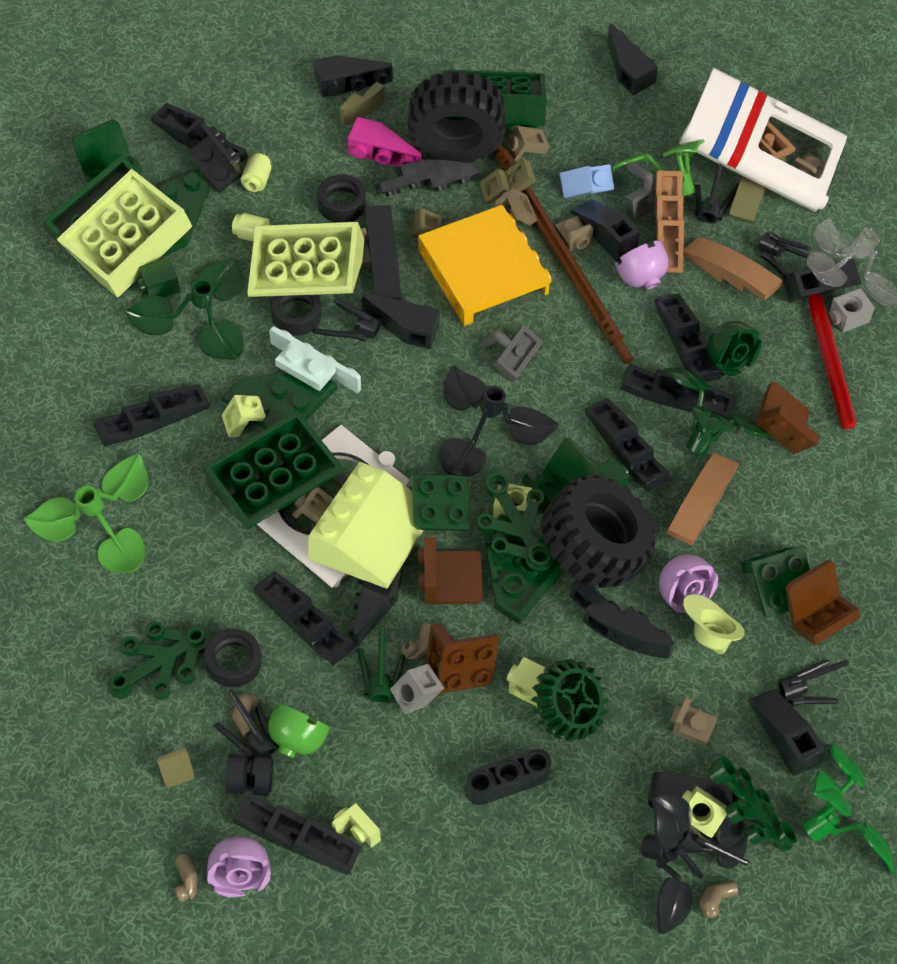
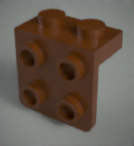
M777 382L769 383L756 424L792 454L816 446L820 438L818 434L806 425L809 416L808 408Z
M424 537V548H418V565H424V573H419V591H424L425 604H479L482 601L480 552L436 551V537Z
M831 560L824 561L786 586L792 628L813 645L819 644L860 618L859 608L840 596L835 563Z

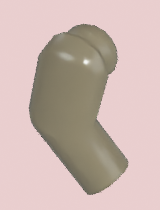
M247 693L238 697L250 715L251 710H254L255 706L258 705L257 697L254 694ZM235 705L232 718L242 736L248 738L252 731Z

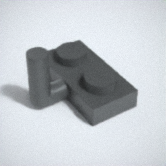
M632 161L628 164L627 169L643 180V187L626 196L627 215L635 221L655 209L656 179L653 180L651 172Z
M524 324L518 328L511 339L502 331L496 330L481 342L482 347L485 349L492 347L497 342L504 348L492 365L511 382L519 377L543 343Z

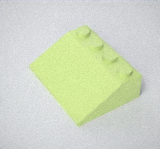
M131 169L73 223L57 241L100 284L118 298L141 276L139 267L156 262L192 225L185 211Z
M359 223L255 226L248 296L353 293L362 264L364 237Z
M359 462L309 534L308 560L388 588L424 531L417 530L413 524L412 491L386 471Z

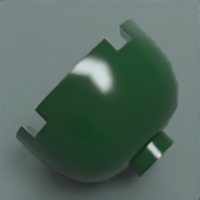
M727 321L718 326L711 334L707 344L708 357L716 367L721 369L723 374L728 376L738 375L742 373L739 369L745 365L750 367L757 359L762 347V341L758 338L760 334L753 327L741 321Z

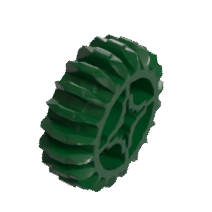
M573 659L560 660L546 666L543 669L544 673L536 677L539 684H535L532 687L537 693V696L531 699V701L537 703V708H535L533 713L540 714L541 718L538 724H546V733H554V738L564 739L565 741L581 740L597 732L596 727L604 723L601 716H604L608 711L603 707V704H606L609 700L603 698L602 692L607 688L600 687L599 682L602 677L594 676L595 668H586L585 662H576ZM564 677H566L565 683L562 684L561 689H559V683ZM579 711H581L582 714L576 723H574L575 717H577Z

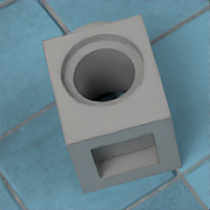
M860 288L833 298L829 317L834 325H838L843 333L869 323L875 307Z
M425 664L408 670L393 685L390 691L404 713L407 714L426 707L444 687L430 665Z

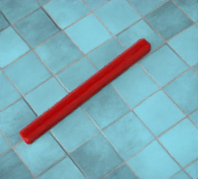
M820 294L809 297L808 304L840 425L843 429H853L857 421L824 299Z

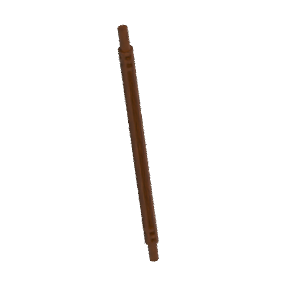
M500 144L494 151L496 154L495 158L505 172L516 163L510 152ZM530 186L522 190L521 192L527 195L536 215V225L603 332L609 345L614 346L624 364L631 363L634 358L623 342L624 337L610 317Z

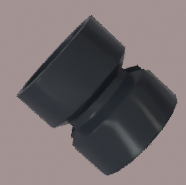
M230 753L226 768V793L244 794L246 790H250L252 795L270 796L274 768L273 756L255 755L253 759H249L247 754Z

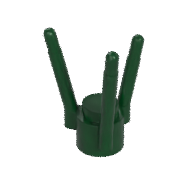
M381 625L379 628L378 673L373 674L371 680L363 649L358 648L357 650L365 685L364 695H369V700L372 702L392 701L393 694L390 689L400 679L405 661V656L400 655L393 679L391 680L390 675L385 673V626Z

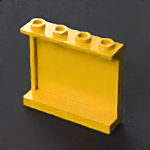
M503 205L419 235L418 251L464 326L473 323L474 313L541 288L545 295L549 294V284L551 283L549 271L546 268L543 269L539 262L538 254L535 250H531L524 232L518 230L513 215L508 213Z

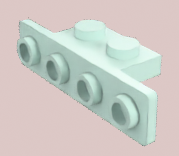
M274 326L269 330L271 344L282 350L275 359V365L318 391L330 379L337 381L356 393L361 391V376L353 368L341 365L330 355L318 352L309 343L297 340L285 330H280Z

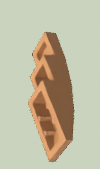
M656 171L655 234L656 241L662 242L668 256V270L666 273H683V171Z
M697 237L683 249L685 257L719 282L725 279L739 291L743 292L745 289H748L763 301L781 287L783 280L739 252L714 241Z
M713 453L668 528L667 534L693 546L710 520L716 505L724 495L726 487L735 475L739 463Z

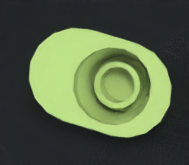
M696 594L687 595L684 598L683 607L695 622L694 636L701 645L710 648L717 654H723L732 641L740 640L745 635L742 625L731 618L710 599Z

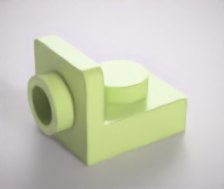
M234 395L222 414L229 437L240 436L249 421H263L266 417L260 398L258 396Z
M356 803L349 809L346 807L340 810L333 819V831L342 834L351 827L350 831L360 843L365 841L371 848L381 840L380 829Z

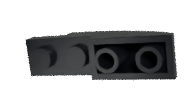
M418 161L395 167L397 178L375 184L374 186L377 195L385 192L386 197L401 193L399 188L406 185L409 186V189L423 186L424 180L427 189L435 187L436 192L451 188L449 182L458 180L460 185L473 181V175L480 173L478 167L457 161Z
M575 580L572 583L570 597L585 609L583 622L595 632L624 648L641 654L665 659L672 655L675 642L672 641L671 636L666 631L655 627L643 612L636 611L630 606L622 613L619 606L615 602L604 598L596 587L585 585L583 580Z

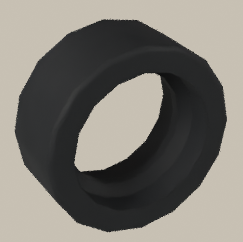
M336 174L326 178L318 187V209L327 220L335 223L352 222L363 214L366 207V190L363 183L356 177L348 174ZM338 191L350 192L357 197L353 203L345 206H337L327 201L329 195Z
M318 294L273 296L272 319L278 329L297 336L313 331L320 324L322 309ZM302 301L311 305L312 311L304 317L291 318L282 314L281 308L289 302Z
M238 628L225 629L216 633L208 641L205 648L206 669L210 677L219 685L229 688L241 687L250 683L258 675L262 666L260 645L256 638L248 631ZM238 644L245 646L249 650L251 660L240 670H223L216 663L217 653L228 645Z

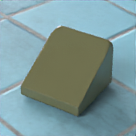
M419 208L411 217V237H419L421 234L442 227V216L423 208Z
M183 747L156 758L159 771L167 788L194 778V772L186 748Z

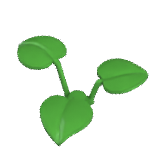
M704 139L687 142L673 147L662 154L663 157L676 153L679 169L683 171V197L696 192L691 179L689 159L697 152L698 147L705 142ZM648 153L623 159L611 167V172L613 173L620 166L629 164L632 161H649L657 171H663ZM683 156H684V162H685V169H684V165H683V161H682V157H683Z
M136 454L128 457L109 470L102 481L103 492L92 486H83L75 494V504L63 497L50 499L33 513L24 517L25 522L39 537L59 542L68 539L75 533L76 525L74 520L80 518L81 510L87 516H97L111 539L102 542L98 549L99 562L105 569L114 573H133L138 570L145 557V545L142 537L131 528H124L115 535L101 514V511L104 507L102 498L116 501L119 497L124 502H132L144 495L148 488L149 478L141 455Z

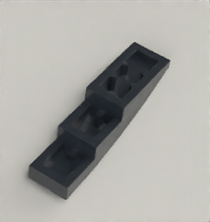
M168 103L151 117V121L190 149L207 137L200 126L203 122L205 123L204 118ZM218 131L227 146L229 145L237 154L239 160L243 162L248 157L247 150L228 142L225 134Z
M391 205L365 207L374 294L401 300Z
M676 293L655 299V306L685 369L699 375L706 382L720 379L721 369L716 367L708 357V342L700 332V322L682 296Z
M632 363L627 366L620 386L621 390L645 400L691 413L692 404L697 405L698 393L695 389L676 382L667 372L658 369L654 374ZM709 385V390H704L702 406L712 411V413L721 415L729 420L736 397Z
M199 384L149 394L147 402L122 406L121 414L95 419L94 428L105 447L144 436L209 408L210 402Z
M609 398L585 408V413L619 461L627 468L630 475L646 492L670 481V472L654 458L653 448L638 435L637 425Z
M273 571L253 587L254 592L303 641L333 666L355 649L353 640L334 627L332 619L316 608L307 594L276 571Z
M250 793L245 797L233 820V823L275 845L346 875L350 873L362 849V846L310 817H307L305 820L280 805L275 808Z

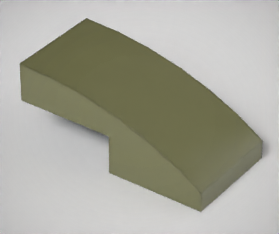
M376 82L362 97L353 93L340 107V124L343 126L352 124L356 121L357 117L365 118L378 109L385 102V86Z
M523 158L505 172L497 169L480 181L485 202L488 204L494 203L502 197L503 193L513 188L521 192L534 184L536 180L530 161Z
M742 176L729 217L754 224L766 188Z

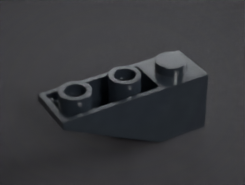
M612 23L609 24L607 42L617 80L632 95H635L656 83L658 66L637 45H634L621 30L617 29Z
M339 55L313 60L314 77L322 97L337 96L340 93L349 91H360L373 86L376 82L382 85L393 82L392 63Z
M593 199L571 209V213L574 216H578L584 226L590 224L593 227L592 236L616 262L620 261L623 255L638 247L640 230L625 214Z
M855 259L817 265L794 271L783 277L790 303L807 299L813 295H822L862 284Z
M362 293V310L365 313L381 319V325L404 343L431 349L439 327V309L409 303L405 300L391 299L379 294Z
M402 566L388 588L359 578L362 590L361 593L356 592L354 600V610H358L356 618H351L349 625V635L353 636L355 646L361 644L397 602L402 580Z
M775 688L748 700L792 776L820 764L826 749L811 725Z

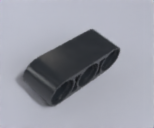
M531 749L474 769L467 777V798L473 804L484 805L545 783L550 774V755L543 749ZM533 764H539L543 766L544 769L536 771L533 770L530 766ZM504 774H512L513 776H515V779L508 781L503 779L501 776ZM475 784H484L487 789L480 791L473 788Z
M658 771L652 774L647 803L654 809L652 797L668 794L682 797L687 790L692 792L696 786L726 806L735 801L739 802V798L726 784H716L710 780ZM698 803L692 809V812L698 817L706 816L710 811L709 806L704 803Z

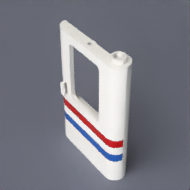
M713 68L693 117L687 125L679 144L683 145L693 140L704 139L705 142L698 147L696 153L718 164L721 163L722 166L814 213L818 209L823 210L829 199L826 193L845 145L847 135ZM769 117H774L830 146L831 151L820 179L759 149L758 145Z

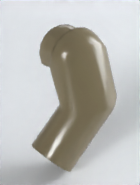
M422 624L419 640L415 642L409 641V643L405 642L402 645V653L406 659L417 660L427 654L430 626L432 624Z
M182 854L176 858L175 863L184 884L178 885L174 889L176 897L181 903L188 899L191 901L197 894V871L190 856Z
M735 880L710 885L706 888L699 901L703 916L706 918L716 917L720 912L718 905L721 900L738 895Z

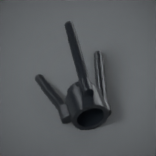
M721 163L717 165L709 197L702 201L701 185H696L695 215L698 216L701 222L714 224L718 220L721 221L724 212L733 200L739 187L737 183L723 205L719 204V200L715 196L721 176Z
M769 231L764 234L758 246V249L763 251L761 258L767 260L783 277L787 276L788 273L773 256L779 257L785 249L806 259L812 258L810 254L799 250L810 251V246L781 237Z
M336 298L337 306L358 317L355 324V329L359 330L358 333L321 329L313 330L314 334L358 339L366 342L368 337L375 339L382 320Z
M826 659L795 674L778 679L779 691L787 701L792 702L793 707L801 704H836L838 702L836 698L803 697V694L808 693L806 681L849 665V661L843 660L829 665L830 662Z
M229 690V695L252 731V734L247 738L248 745L246 746L220 723H215V728L247 754L249 759H253L255 755H273L277 751V746L269 736L268 723L261 707L256 706L255 710L263 731L261 729L258 730L235 691Z
M692 825L683 833V840L679 841L678 845L673 849V853L681 857L699 879L703 878V873L687 853H697L702 846L745 866L749 864V861L740 855L703 838L702 836L710 837ZM716 833L710 839L716 840Z

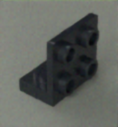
M203 122L200 126L207 137L188 151V154L216 189L222 192L242 176L243 172L240 169L242 162L229 145L227 146L214 126L209 128Z

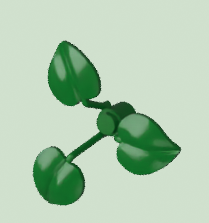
M833 743L830 745L831 754L838 766L847 774V782L839 788L824 770L819 771L814 780L812 794L825 799L828 803L804 820L802 825L810 838L815 842L820 841L830 833L836 837L840 833L852 830L860 831L868 844L888 865L891 875L894 873V861L891 850L882 835L870 823L865 822L862 824L859 822L840 828L837 827V824L840 823V818L834 809L836 808L846 817L851 816L850 805L842 795L854 782L860 788L864 787L865 778L856 762L838 745Z

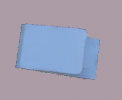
M610 164L596 167L586 166L559 173L564 198L614 190Z

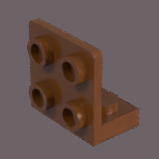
M442 623L430 626L426 664L430 665L444 687L439 694L492 684L499 638L496 634L454 641L453 636L448 634Z

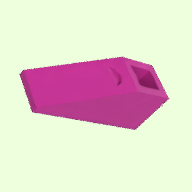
M357 117L348 137L349 155H353L358 159L365 158L377 161L383 165L390 164L394 166L421 161V153L384 124Z

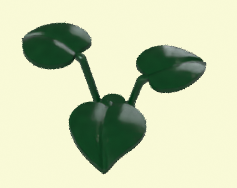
M236 259L222 260L204 269L198 276V279L193 282L191 293L186 294L185 300L174 313L173 306L167 299L153 296L144 298L133 307L128 308L126 314L129 320L137 329L146 334H166L173 329L174 323L172 318H177L191 301L197 308L207 309L208 321L211 326L203 329L200 333L199 344L201 349L207 355L218 359L234 360L239 358L244 346L241 330L234 322L226 319L221 320L215 325L211 304L213 295L218 300L227 301L235 298L240 293L242 280L237 268Z
M664 368L663 372H667L676 382L695 389L698 393L697 405L692 404L691 411L695 418L691 427L693 432L686 444L690 451L705 456L712 442H717L724 432L733 431L734 426H737L746 433L772 440L773 437L758 426L756 420L746 415L731 413L729 416L731 419L727 420L723 416L712 413V411L703 407L704 390H709L710 386L699 375L685 369Z

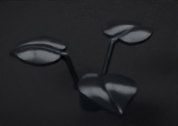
M453 365L444 382L443 394L446 402L457 410H466L470 406L477 409L480 406L483 414L471 443L468 444L465 440L459 438L449 439L442 444L439 451V459L444 471L448 474L469 477L478 473L484 466L485 453L474 446L486 418H494L502 411L505 422L511 424L509 429L511 436L518 442L527 445H534L544 441L558 428L559 424L549 416L528 407L513 408L510 414H508V404L504 403L506 393L501 387H487L477 377L465 373Z
M669 794L651 798L655 814V834H647L641 844L642 855L645 858L656 860V867L664 869L673 877H668L664 880L658 895L657 927L659 934H665L679 926L688 916L692 904V892L689 884L680 882L681 876L667 865V863L676 860L678 855L673 853V849L678 845L679 841L683 840V833L690 828L692 821L691 807L684 798ZM727 816L716 831V843L741 857H744L748 843L746 825L743 820L733 823ZM702 846L700 851L715 852L705 846ZM717 853V863L720 867L730 869L739 864V862Z

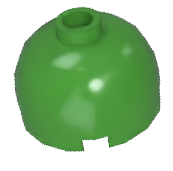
M277 703L268 721L269 736L272 741L279 745L277 751L290 758H294L295 754L309 755L316 752L325 742L331 729L320 721L314 723V720L304 713Z

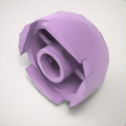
M653 241L655 246L648 248L647 244L641 245L620 258L621 264L615 263L620 277L626 284L635 288L646 287L647 290L661 284L660 278L666 274L669 261L661 241Z
M690 554L680 555L669 561L659 576V590L662 597L678 613H686L683 607V600L687 595H702L710 599L718 585V575L713 567L701 557Z
M246 836L226 838L217 843L209 855L207 881L214 886V891L219 895L229 898L246 896L241 890L258 888L259 892L269 883L271 874L269 858L264 847L255 839Z

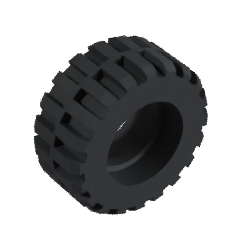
M452 70L445 71L442 75L438 73L432 75L430 80L425 79L412 92V97L409 101L408 134L412 143L417 146V149L422 154L427 153L430 159L473 163L479 158L481 160L486 158L489 152L492 154L502 143L505 133V100L496 85L493 86V83L487 78L482 79L479 74H467L466 71L459 70V73H452ZM462 116L467 117L469 119L452 120L447 119L445 117Z
M585 475L575 478L552 500L543 514L542 534H545L543 537L546 547L550 548V555L553 560H557L561 564L559 567L564 572L568 571L571 573L572 578L577 581L583 580L585 585L592 587L598 585L599 588H610L622 585L651 557L655 547L654 522H650L651 515L648 509H644L642 506L643 502L639 497L631 494L632 490L626 486H620L619 482L614 479L606 480L605 476L595 475L594 477L592 475ZM590 523L598 527L605 534L607 539L599 535L593 529Z

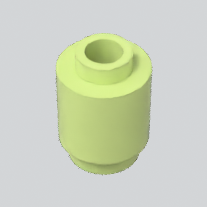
M254 154L247 160L241 177V183L247 190L251 192L264 190L271 172L270 159L263 154Z
M247 213L237 214L233 220L232 233L240 239L254 242L255 226H270L269 219Z

